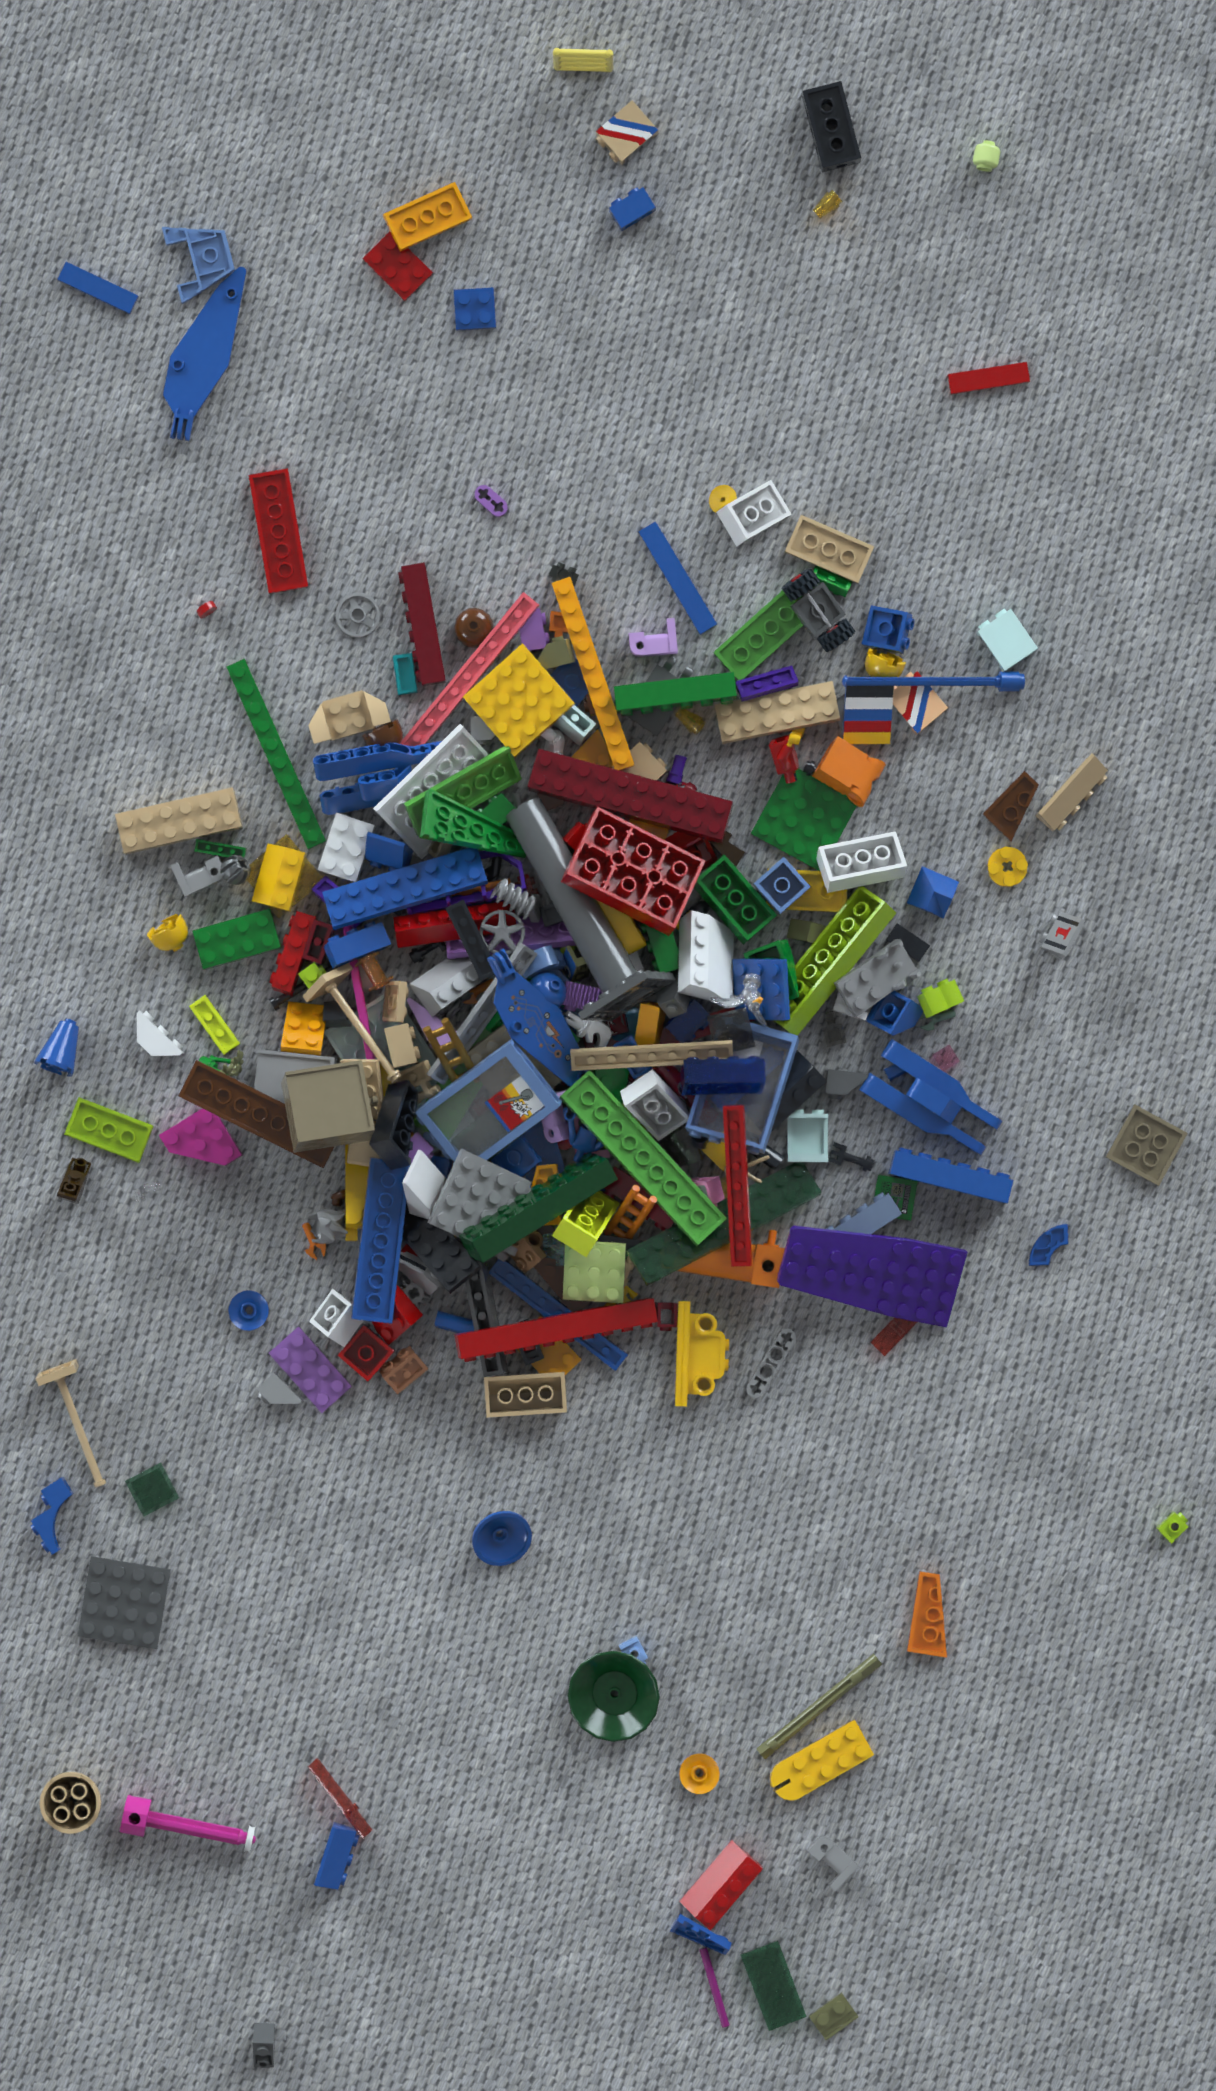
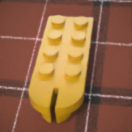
M852 1720L777 1763L770 1773V1786L774 1788L789 1779L790 1782L773 1791L782 1799L797 1800L874 1756V1753L857 1722Z

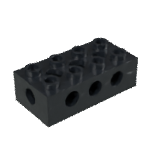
M838 81L802 91V100L821 172L860 163L861 154L842 82ZM828 104L832 109L824 111L821 106ZM834 124L837 128L829 130L826 125ZM833 143H839L842 146V148L836 150L833 149L831 145Z

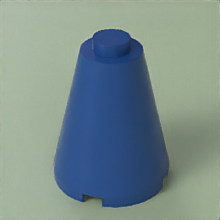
M66 1018L65 1021L58 1023L34 1062L36 1065L40 1062V1067L44 1070L62 1075L61 1071L68 1073V1077L73 1076L79 1032L76 1022Z

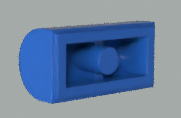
M442 1311L437 1312L434 1323L436 1328L455 1333L475 1331L472 1319Z

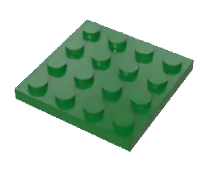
M798 768L795 770L797 781L786 784L784 774L782 775L751 835L820 871L816 859L818 848L838 842L857 806L846 795L834 790L812 777V775L807 776V773Z

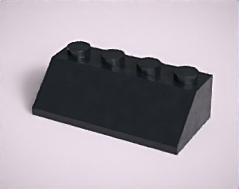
M798 1050L795 1053L771 1132L827 1082ZM784 1060L737 1102L738 1105H744L745 1114L761 1132L763 1131Z

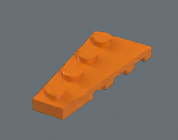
M919 1571L907 1647L908 1652L947 1658L940 1574Z

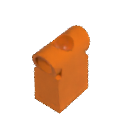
M837 736L829 744L812 777L846 795L856 806L863 807L871 793L872 782L879 779L886 764L882 760L869 757L866 753Z

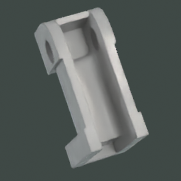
M219 856L205 861V866L184 875L178 862L170 865L185 897H189L223 880L220 872L222 862ZM217 869L218 874L213 876L212 870Z
M827 1836L818 1837L807 1849L818 1861L822 1859L837 1873L829 1883V1886L835 1892L859 1867L858 1863ZM823 1844L827 1845L825 1850H822L820 1847Z

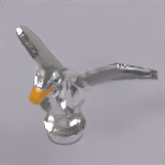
M753 973L745 975L743 980L744 990L738 996L730 995V998L710 997L711 1002L725 1008L736 1007L742 1004L747 1006L756 1019L763 1026H767L759 1010L763 1000L761 993L757 990L761 986L759 975Z

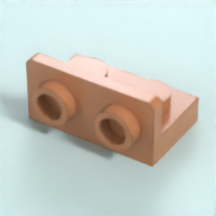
M411 1346L401 1349L391 1361L384 1363L379 1372L398 1395L426 1372L428 1367Z

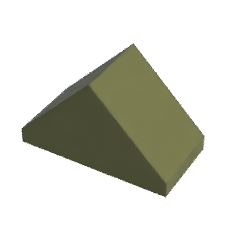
M791 918L787 938L813 944L826 926L811 921Z

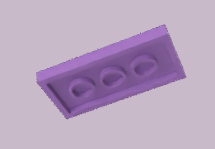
M299 1326L269 1352L271 1357L321 1413L352 1387Z

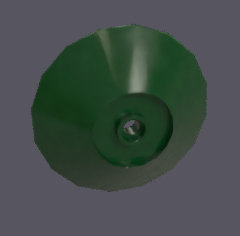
M618 1651L597 1653L582 1662L571 1677L567 1694L570 1712L580 1728L597 1739L611 1742L629 1740L645 1731L657 1714L660 1700L657 1680L648 1666L632 1654ZM616 1690L618 1696H613L611 1691Z

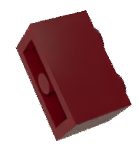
M319 920L313 921L302 958L320 964L325 963L327 954L324 946L328 943V939L333 937L335 931L332 924Z

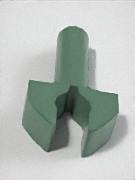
M952 1009L935 1014L928 1018L932 1019L928 1025L921 1026L920 1028L926 1031L934 1030L936 1022L956 1016V1013ZM924 1012L922 1013L919 1020L926 1018Z

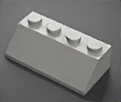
M469 957L446 958L411 982L409 987L429 1014L434 1017L488 978L480 980Z

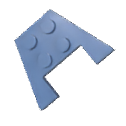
M162 227L167 246L187 241L197 280L177 285L182 304L235 271L225 230Z

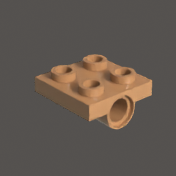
M534 1231L511 1245L518 1250L515 1256H510L515 1261L517 1267L524 1273H527L546 1257V1254L540 1248L543 1244L542 1235Z

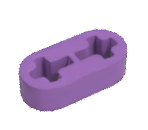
M481 485L476 488L475 498L485 509L495 517H502L506 514L508 509L507 503L487 485ZM488 490L487 495L491 500L488 501L486 498L480 499L479 491ZM493 501L498 505L502 503L503 511L494 512L495 507L491 503Z

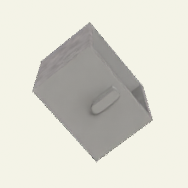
M258 1049L254 1089L285 1104L281 1085L285 1072L337 1064V1058Z

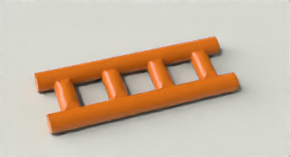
M633 1185L604 1230V1234L610 1236L613 1233L618 1237L633 1239L657 1202V1198L655 1196H650L649 1199L638 1193L640 1187ZM633 1200L644 1206L642 1210L631 1204ZM628 1211L636 1216L635 1221L624 1216L625 1212ZM619 1222L629 1228L627 1233L617 1227Z

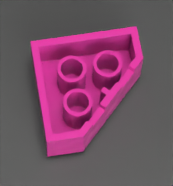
M203 1108L159 1135L170 1153L224 1166L243 1156L222 1119Z

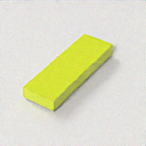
M206 995L189 1006L223 1055L240 1044Z

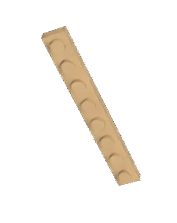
M732 1040L571 1049L572 1071L733 1062Z

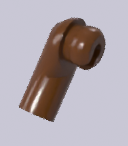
M345 1189L332 1194L331 1204L333 1206L342 1205V1199H345Z

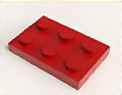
M390 231L362 258L404 301L433 274L409 248L400 251Z

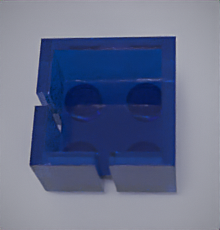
M692 998L687 1011L671 1018L664 1027L679 1043H689L696 1037L694 1033L698 1029L704 1030L711 1023L709 1021L711 1016Z

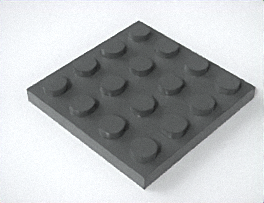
M91 1556L78 1636L158 1649L171 1569Z

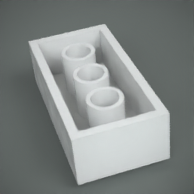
M896 832L821 846L818 848L816 857L827 893L904 878L907 868Z

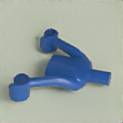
M565 1107L563 1115L568 1121L569 1143L577 1150L573 1161L579 1162L584 1153L596 1152L604 1145L600 1141L596 1143L597 1138L584 1124L580 1125L576 1134L574 1125L576 1114L567 1115L568 1108Z

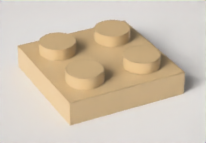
M385 982L382 1021L404 1022V1018L407 1015L405 1001L409 994L407 982Z

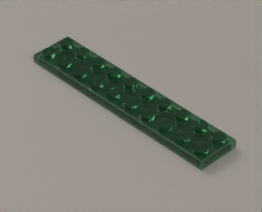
M795 1162L762 1179L761 1184L756 1182L749 1186L751 1231L821 1195L820 1188L804 1162ZM728 1198L718 1202V1206H716L727 1219L698 1246L676 1224L627 1250L628 1256L646 1286L730 1243Z

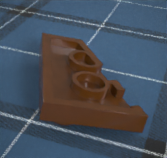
M1024 771L982 815L1012 842L1039 784Z

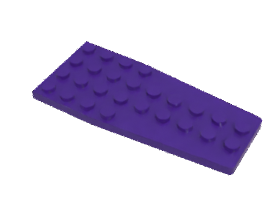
M792 1226L788 1235L777 1282L779 1285L886 1316L947 1328L968 1252L964 1249L908 1238Z

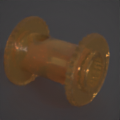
M380 952L371 953L355 964V967L360 965L363 967L373 987L368 989L370 992L385 986L394 978L393 976L386 977L375 958Z

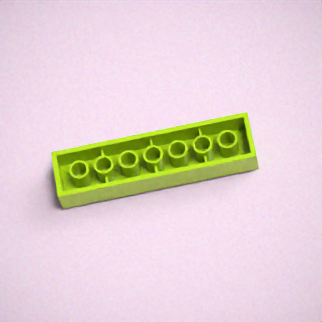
M858 887L796 963L795 971L799 997L789 1001L790 1019L772 1021L788 1033L798 1036L836 989L834 982L846 975L896 915V912L885 901L865 887Z

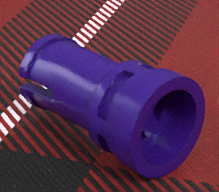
M681 755L674 756L671 772L668 773L666 782L675 785L682 782L686 757Z

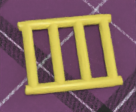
M555 48L553 50L554 69L556 71L612 72L613 51L610 49Z

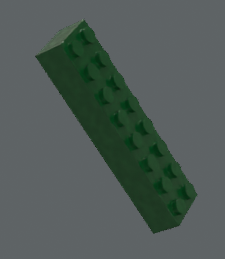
M594 1153L585 1154L581 1157V1161L576 1164L567 1165L563 1172L551 1175L545 1183L533 1186L529 1193L519 1195L511 1204L499 1207L497 1209L498 1212L495 1214L487 1215L477 1225L465 1228L463 1230L464 1233L459 1235L469 1256L484 1263L618 1180L607 1158Z

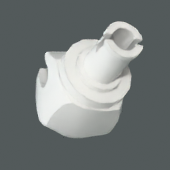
M571 1011L565 1013L566 1016L571 1018V1020L565 1018L567 1024L577 1029L576 1035L579 1038L585 1036L586 1042L592 1043L593 1034L596 1033L597 1041L594 1047H606L611 1037V1028L602 1021L582 1020L579 1016L571 1013Z

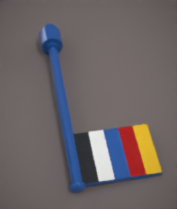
M999 672L998 676L847 677L845 675L842 679V684L845 687L842 739L850 744H890L894 686H995L999 692H1019V690H1023L1025 687V676L1019 672Z

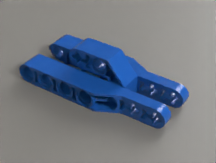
M442 741L416 746L390 742L384 744L385 746L375 744L316 756L313 759L316 779L319 781L371 773L359 777L358 783H355V785L342 788L338 786L335 789L322 792L319 795L322 812L326 815H333L375 807L412 771L411 765L420 763ZM386 769H392V770H387V771H382V772H376V771H381V770H386Z
M891 1039L881 1056L916 1078L905 1095L869 1073L868 1078L859 1090L924 1132L947 1134L979 1155H982L986 1146L951 1123L961 1108L996 1130L1003 1121L973 1103L958 1080Z

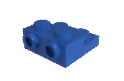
M871 605L862 645L904 654V650H908L910 645V639L907 638L909 630H913L915 620L912 618L913 615L904 611Z

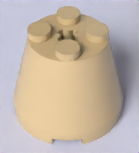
M60 1773L49 1780L41 1793V1814L44 1820L59 1832L67 1834L81 1832L91 1826L100 1813V1791L93 1780L82 1773ZM72 1796L73 1798L77 1799V1803H74V1801L70 1800L69 1797Z

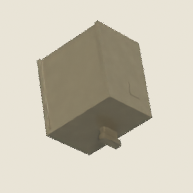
M362 1060L285 1072L281 1085L294 1153L370 1141L375 1131L371 1107L377 1106L378 1098L377 1096H372L371 1098L368 1096Z

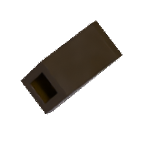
M72 1157L57 1192L59 1199L79 1204L91 1167L90 1162L83 1158L76 1159Z

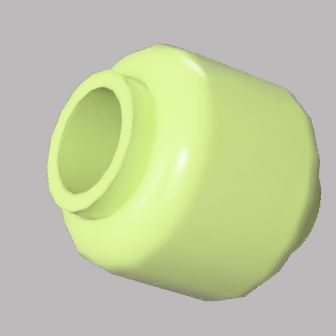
M985 140L982 144L976 145L973 163L977 166L978 170L991 172L992 169L998 166L1001 151L995 146V142Z

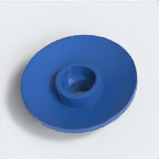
M246 1290L232 1298L228 1312L232 1323L236 1327L250 1331L261 1327L265 1323L269 1314V1307L266 1299L260 1293ZM246 1307H252L253 1312L247 1314L245 1312Z

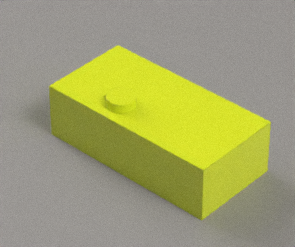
M598 1191L569 1209L552 1236L587 1257L620 1203L602 1191Z

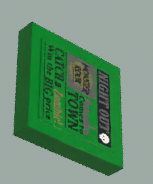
M878 1175L874 1197L881 1192L884 1195L889 1193L902 1213L897 1218L911 1221L918 1181Z

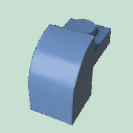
M552 945L534 950L538 955L523 976L525 979L533 978L542 972L562 969L567 966L560 949L552 948Z

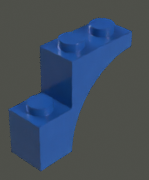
M64 1477L41 1490V1499L46 1506L50 1505L51 1508L32 1519V1525H30L35 1535L41 1536L43 1540L41 1544L45 1551L51 1554L60 1550L55 1535L57 1513L62 1504L74 1494Z

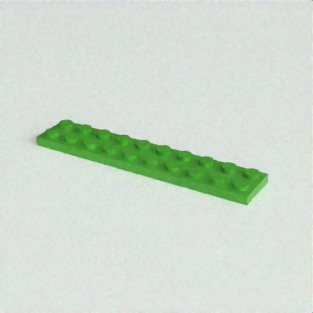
M590 1070L559 1097L650 1196L657 1198L656 1203L696 1246L727 1219Z

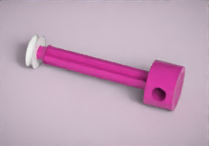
M131 1795L127 1796L120 1827V1833L144 1837L146 1827H152L236 1844L237 1846L245 1844L244 1852L248 1851L249 1853L252 1844L256 1841L254 1836L255 1827L250 1825L247 1833L238 1828L150 1811L151 1799ZM137 1813L140 1819H134L131 1814Z

